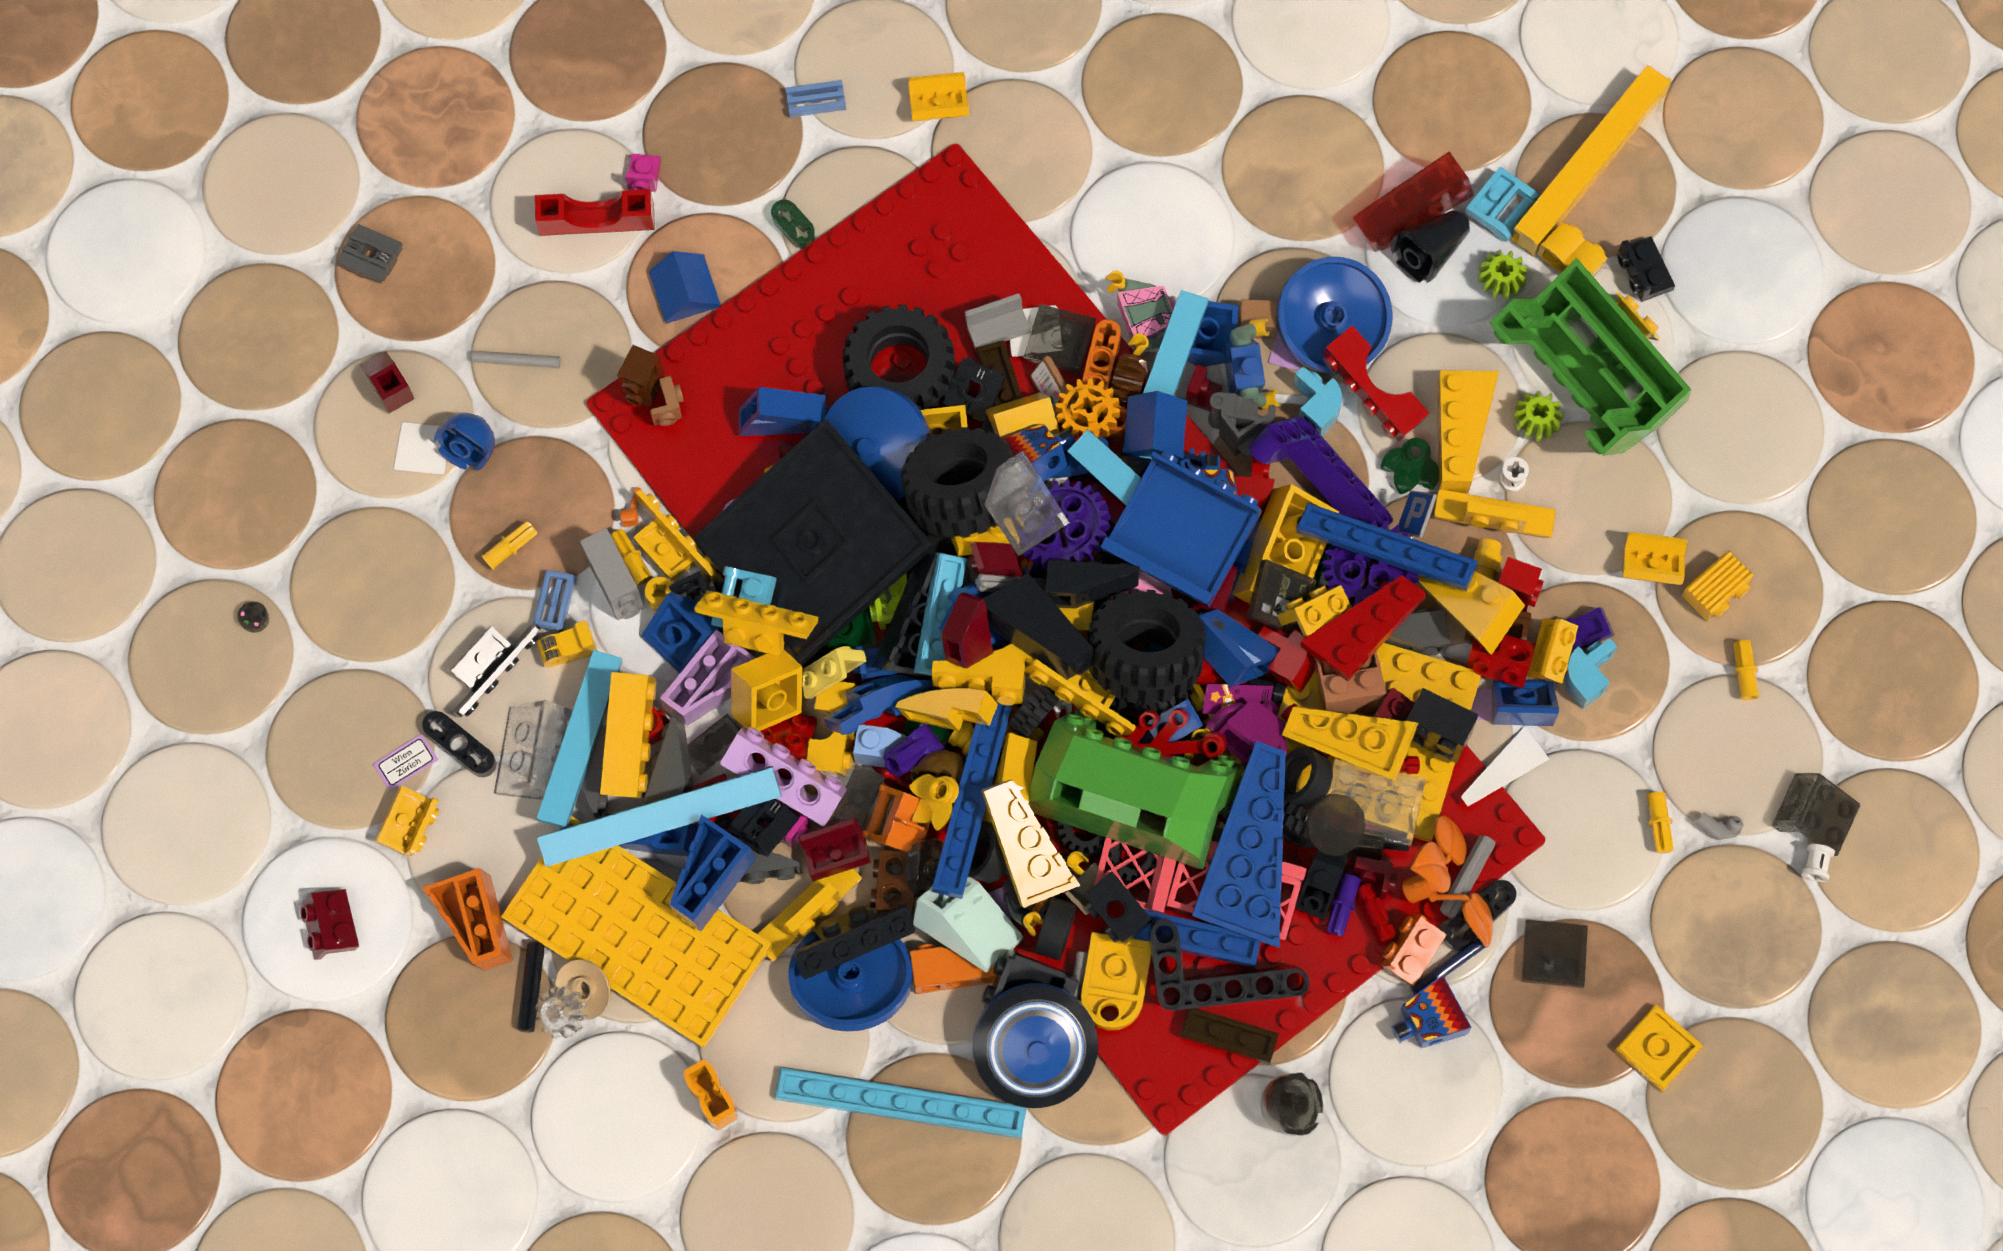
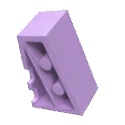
M716 629L660 697L663 709L673 717L684 722V725H690L731 698V668L753 660L755 657L742 647L724 643L723 634Z

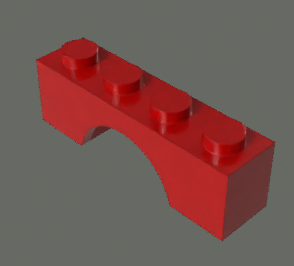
M651 189L622 190L618 196L600 202L578 201L565 194L535 195V222L540 236L655 230L654 201Z
M1352 325L1321 353L1324 356L1323 361L1331 371H1337L1344 379L1342 382L1350 393H1356L1363 400L1362 406L1371 416H1377L1383 423L1381 427L1390 438L1395 437L1400 441L1423 422L1430 413L1411 391L1404 394H1389L1373 384L1366 367L1367 357L1372 347Z

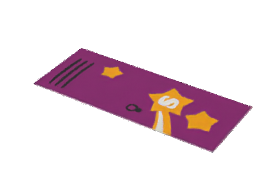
M1207 684L1203 714H1215L1226 705L1236 703L1246 705L1251 700H1257L1263 705L1264 702L1271 701L1273 686L1237 685L1231 688L1228 684Z

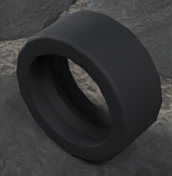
M1307 747L1297 748L1289 752L1285 757L1284 801L1289 804L1290 802L1295 803L1297 807L1301 806L1305 809L1318 805L1326 797L1332 784L1333 769L1328 758ZM1311 765L1310 778L1306 785L1299 792H1296V785L1300 774L1307 766Z
M982 821L968 877L992 883L1004 875L1007 865L993 824ZM990 842V848L987 857L983 862L985 849L988 843Z
M1055 897L1052 898L1042 924L1036 954L1060 960L1073 924L1076 904Z

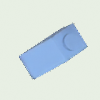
M860 724L857 729L853 751L855 763L885 767L883 756L904 742L908 736L889 728Z

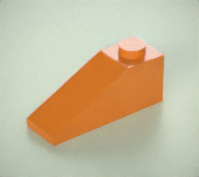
M925 944L916 947L915 951H910L916 994L990 984L994 982L996 974L993 973L994 966L985 972L956 952L943 947L935 948L933 944Z

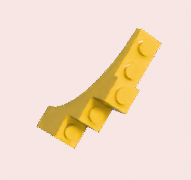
M1096 602L1076 609L1059 608L1088 642L1089 624L1095 613ZM1011 643L1002 649L994 651L992 655L967 669L948 661H933V686L940 687L941 689L970 688L992 691V698L1002 705L1023 704L1027 674L1025 668L1035 658Z

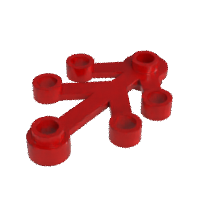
M1183 708L1173 710L1169 716V721L1151 743L1138 742L1147 730H1152L1159 723V715L1154 710L1143 712L1135 730L1128 736L1121 735L1119 737L1130 740L1132 746L1141 749L1143 747L1158 749L1161 751L1162 756L1172 758L1170 754L1204 753L1207 757L1217 758L1227 748L1225 736L1217 731L1209 732L1202 740L1168 742L1178 728L1184 727L1189 721V714ZM1176 713L1181 714L1184 717V722H1177L1174 715ZM1145 716H1152L1154 724H1147L1144 719ZM1208 742L1216 743L1217 750H1210L1207 745Z

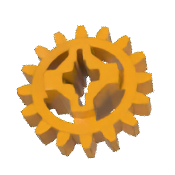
M1089 378L1087 384L1084 385L1080 379H1077V387L1075 388L1070 384L1066 385L1067 394L1059 393V401L1061 403H1056V412L1059 413L1056 415L1057 423H1063L1062 431L1066 429L1071 430L1074 440L1078 435L1082 436L1087 429L1097 438L1100 433L1108 437L1110 431L1108 426L1116 428L1117 420L1115 418L1120 417V409L1116 408L1119 406V399L1112 398L1114 390L1109 388L1105 391L1103 381L1099 382L1097 386L1093 385L1092 378ZM1077 397L1076 403L1070 405V403ZM1084 408H1088L1091 413H1087ZM1105 413H1107L1105 419L1098 424L1100 417L1105 416Z

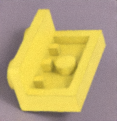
M849 646L839 647L802 669V688L805 698H814L845 679L847 673L865 663L864 650H852Z

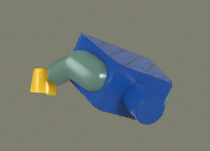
M1252 319L1249 324L1233 329L1230 333V341L1222 342L1229 393L1237 394L1245 399H1254V402L1259 404L1258 407H1262L1263 410H1267L1270 405L1280 407L1281 404H1278L1275 395L1279 394L1277 390L1260 392L1265 386L1259 343L1252 339L1253 337L1269 336L1270 332L1265 330V323L1268 322V319Z

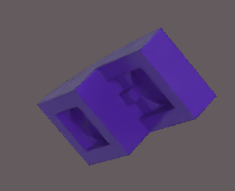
M1601 607L1575 619H1566V621L1578 625L1576 640L1571 653L1578 646L1584 649L1597 641L1601 642L1614 636L1605 611Z

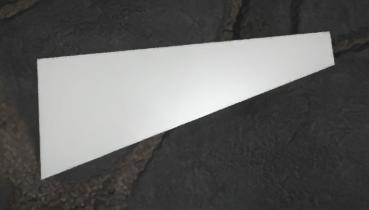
M1524 726L1465 791L1461 798L1467 806H1470L1550 759L1527 727Z

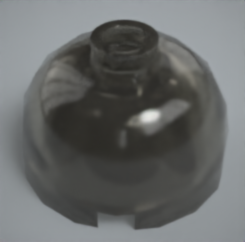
M1304 1073L1279 1075L1271 1080L1262 1092L1260 1102L1261 1113L1265 1122L1275 1132L1287 1136L1307 1135L1319 1124V1122L1315 1123L1318 1113L1323 1111L1322 1093L1317 1083L1313 1079H1308L1304 1076Z

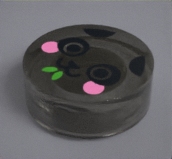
M248 602L238 612V621L247 632H260L269 623V613L265 606L259 602Z

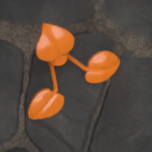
M1446 815L1440 816L1436 819L1434 825V835L1437 844L1434 842L1426 843L1418 851L1410 869L1419 875L1403 881L1404 894L1411 903L1429 898L1431 902L1436 900H1461L1464 902L1462 912L1468 925L1484 944L1485 948H1487L1492 940L1493 919L1484 899L1477 893H1472L1469 897L1466 894H1437V891L1445 893L1450 888V875L1445 865L1451 859L1456 865H1462L1467 856L1466 842L1460 829Z

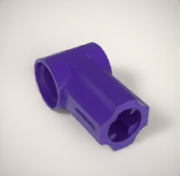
M924 724L911 733L904 742L883 756L885 767L890 774L900 777L913 769L925 755L937 750H944L945 747L928 724Z

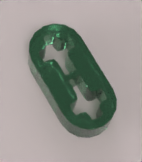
M783 199L773 204L771 208L772 221L796 248L804 249L815 241L816 236L813 224L793 202ZM783 210L785 213L789 211L791 221L789 222L785 216L780 217L779 211ZM796 227L802 232L807 231L808 237H798Z

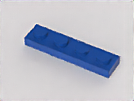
M1145 910L1153 921L1159 918H1167L1176 925L1179 932L1181 952L1255 968L1261 941L1220 926ZM1150 925L1134 939L1150 942ZM1161 925L1157 928L1155 936L1160 941H1166L1171 937L1172 929L1168 925Z

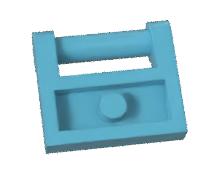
M1500 166L1466 207L1465 213L1491 230L1498 239L1506 242L1511 237L1514 227L1537 201L1540 194ZM1515 195H1520L1523 200L1505 222L1502 223L1497 220V217Z
M724 567L723 575L725 580L721 594L733 596L736 581L740 579L743 582L739 598L767 605L771 604L777 578L732 567ZM712 617L711 625L723 628V620Z

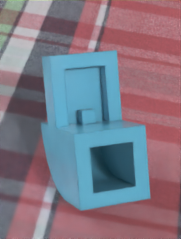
M1303 366L1295 374L1294 386L1310 400L1300 408L1299 417L1307 420L1323 436L1333 427L1339 417L1342 392L1334 378L1324 385L1322 378L1316 372H1309Z
M1611 638L1603 643L1600 641L1595 642L1585 653L1578 646L1570 656L1564 682L1568 692L1582 709L1604 694L1610 684L1598 667L1612 658L1617 650V645Z

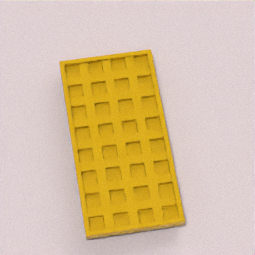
M571 816L568 827L582 822ZM614 846L547 867L542 856L501 916L505 921L542 943L567 961L584 959L593 962L606 975L610 989L703 1049L706 1048L773 946L772 943L719 909L701 932L679 918L669 905L677 883L620 846Z

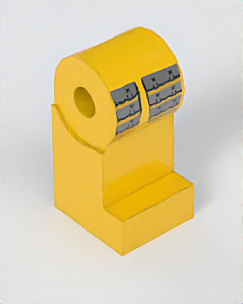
M586 620L576 623L575 627L566 631L543 637L537 642L543 666L547 668L591 656L593 650L597 651Z

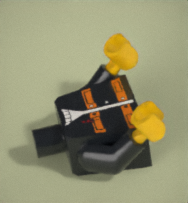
M1079 851L1072 852L1071 854L1058 852L1066 862L1069 871L1072 869L1078 875L1083 874L1084 871L1078 865L1083 861L1089 862L1086 856ZM1007 868L1004 875L1008 878L1003 884V901L1011 919L1026 927L1031 936H1035L1037 933L1033 927L1043 924L1052 898L1059 899L1063 892L1023 908L1020 906Z

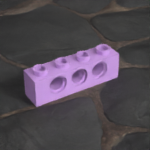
M742 726L719 763L739 776L773 766L782 795L777 799L825 827L847 788L842 786L843 783L838 778L832 775L825 776L817 771L816 766L810 761L797 759L790 754V751L785 746L778 743L772 744L764 739V735L760 731L751 727L747 729ZM752 753L762 754L766 763H757L753 759ZM778 769H787L791 773L792 778H782L779 775ZM811 784L815 786L818 794L811 795L807 793L804 785Z

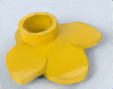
M930 774L923 775L909 786L910 790L921 798L912 820L924 824L932 822L933 827L938 831L951 818L952 804L958 797L959 787L956 780L952 777L941 776L936 778Z

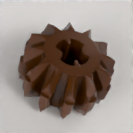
M1123 354L1119 358L1112 380L1111 388L1114 390L1112 398H1118L1120 403L1128 404L1129 396L1142 394L1148 371L1147 359L1135 354Z

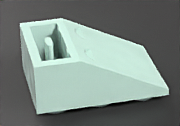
M971 877L967 879L962 899L934 893L931 887L917 900L913 925L985 972L995 965L999 956L1004 957L1007 949L1012 950L1024 938L982 885Z

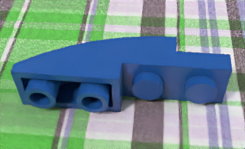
M900 674L875 679L844 693L848 704L827 716L824 720L828 729L842 735L855 732L858 726L865 721L881 716L883 711L895 716L903 715L896 708L898 701L913 695L940 690L941 688L934 687L930 677L912 674Z

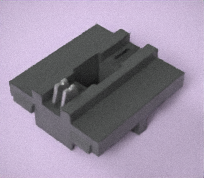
M358 224L353 234L351 233L349 236L350 240L347 245H344L337 264L357 273L361 278L366 277L381 284L385 281L387 275L389 276L396 264L397 257L402 250V242ZM368 251L377 252L374 258L365 256Z

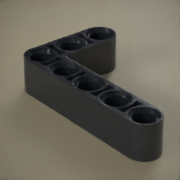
M1159 918L1153 921L1149 927L1156 997L1160 1005L1167 1010L1174 1011L1296 997L1303 995L1309 988L1310 980L1308 975L1302 968L1294 965L1184 977L1179 932L1176 925L1167 918ZM1161 925H1168L1172 929V935L1166 941H1160L1155 936L1157 928ZM1165 956H1171L1176 961L1174 969L1169 972L1159 969V962ZM1292 973H1299L1302 976L1301 985L1295 989L1287 987L1286 980L1288 976ZM1263 976L1269 977L1271 979L1270 989L1265 992L1257 991L1255 987L1256 981ZM1230 980H1237L1241 985L1240 991L1233 996L1225 994L1224 987L1226 983ZM1198 984L1209 985L1210 993L1206 998L1197 999L1194 997L1193 991ZM1169 987H1175L1179 991L1178 999L1172 1003L1165 1002L1162 998L1164 990Z

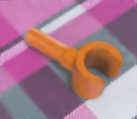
M639 487L634 488L630 509L620 510L623 527L636 526L639 523L638 500L635 493L641 489Z

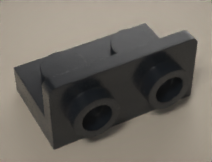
M1652 236L1631 244L1628 239L1621 242L1617 259L1621 268H1626L1629 275L1630 288L1634 294H1638L1641 302L1674 290L1675 284Z

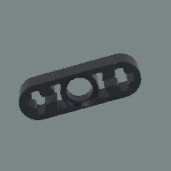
M433 711L424 717L422 727L427 737L477 777L484 778L490 776L495 771L497 762L493 753L446 714L440 711ZM442 720L443 728L449 733L446 738L437 729L432 732V722L439 723ZM457 737H464L468 740L467 747L460 752L452 750V741ZM473 751L480 759H484L487 756V767L479 766L477 768L478 765L475 759L470 756Z
M1498 880L1480 895L1483 899L1487 898L1488 902H1485L1491 911L1493 923L1513 905L1516 899V889L1509 881ZM1496 889L1500 892L1507 890L1508 895L1506 898L1508 901L1506 902L1504 899L1499 900L1493 909L1490 903L1497 895ZM1463 912L1454 918L1444 930V933L1447 935L1443 941L1451 950L1460 951L1477 938V935L1469 928L1462 937L1463 942L1459 939L1455 941L1451 939L1453 934L1451 930L1453 929L1458 932L1467 923V921H1462L1465 918Z

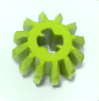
M1501 249L1497 250L1496 256L1488 253L1485 262H1481L1479 265L1481 273L1478 274V282L1484 283L1482 287L1483 292L1492 290L1493 299L1497 297L1498 293L1502 294L1505 300L1509 298L1510 293L1517 296L1520 292V287L1525 286L1527 281L1524 276L1527 275L1528 270L1526 266H1521L1523 262L1522 257L1513 259L1512 250L1507 255H1503Z
M1538 390L1535 397L1527 393L1524 395V401H1517L1515 406L1517 411L1513 413V420L1518 421L1516 424L1517 431L1526 430L1524 434L1525 439L1529 438L1531 434L1535 435L1537 442L1541 440L1542 434L1550 439L1553 436V431L1558 432L1562 425L1559 421L1563 420L1564 413L1559 411L1561 407L1560 401L1551 402L1553 397L1551 393L1544 398L1540 390Z

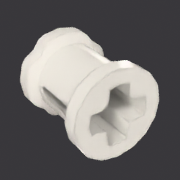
M1511 457L1504 462L1499 483L1506 491L1517 492L1524 487L1529 473L1527 462L1519 457ZM1512 472H1516V478L1512 477Z
M1821 844L1807 845L1806 851L1809 855L1806 868L1802 870L1801 875L1811 881L1828 882L1830 875L1827 872L1830 858L1835 853L1834 849Z

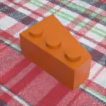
M477 868L422 887L474 965L485 971L513 961L490 874Z

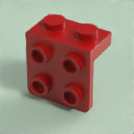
M798 714L760 732L767 741L772 744H781L790 751L792 756L799 760H806L809 740L813 738L817 719L813 716ZM752 753V757L757 763H766L762 754ZM778 769L779 775L782 778H792L791 773L787 769Z

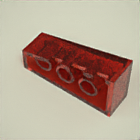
M1449 151L1352 218L1373 251L1377 252L1380 249L1385 250L1389 248L1391 240L1400 231L1440 216L1473 197L1474 193L1469 178Z

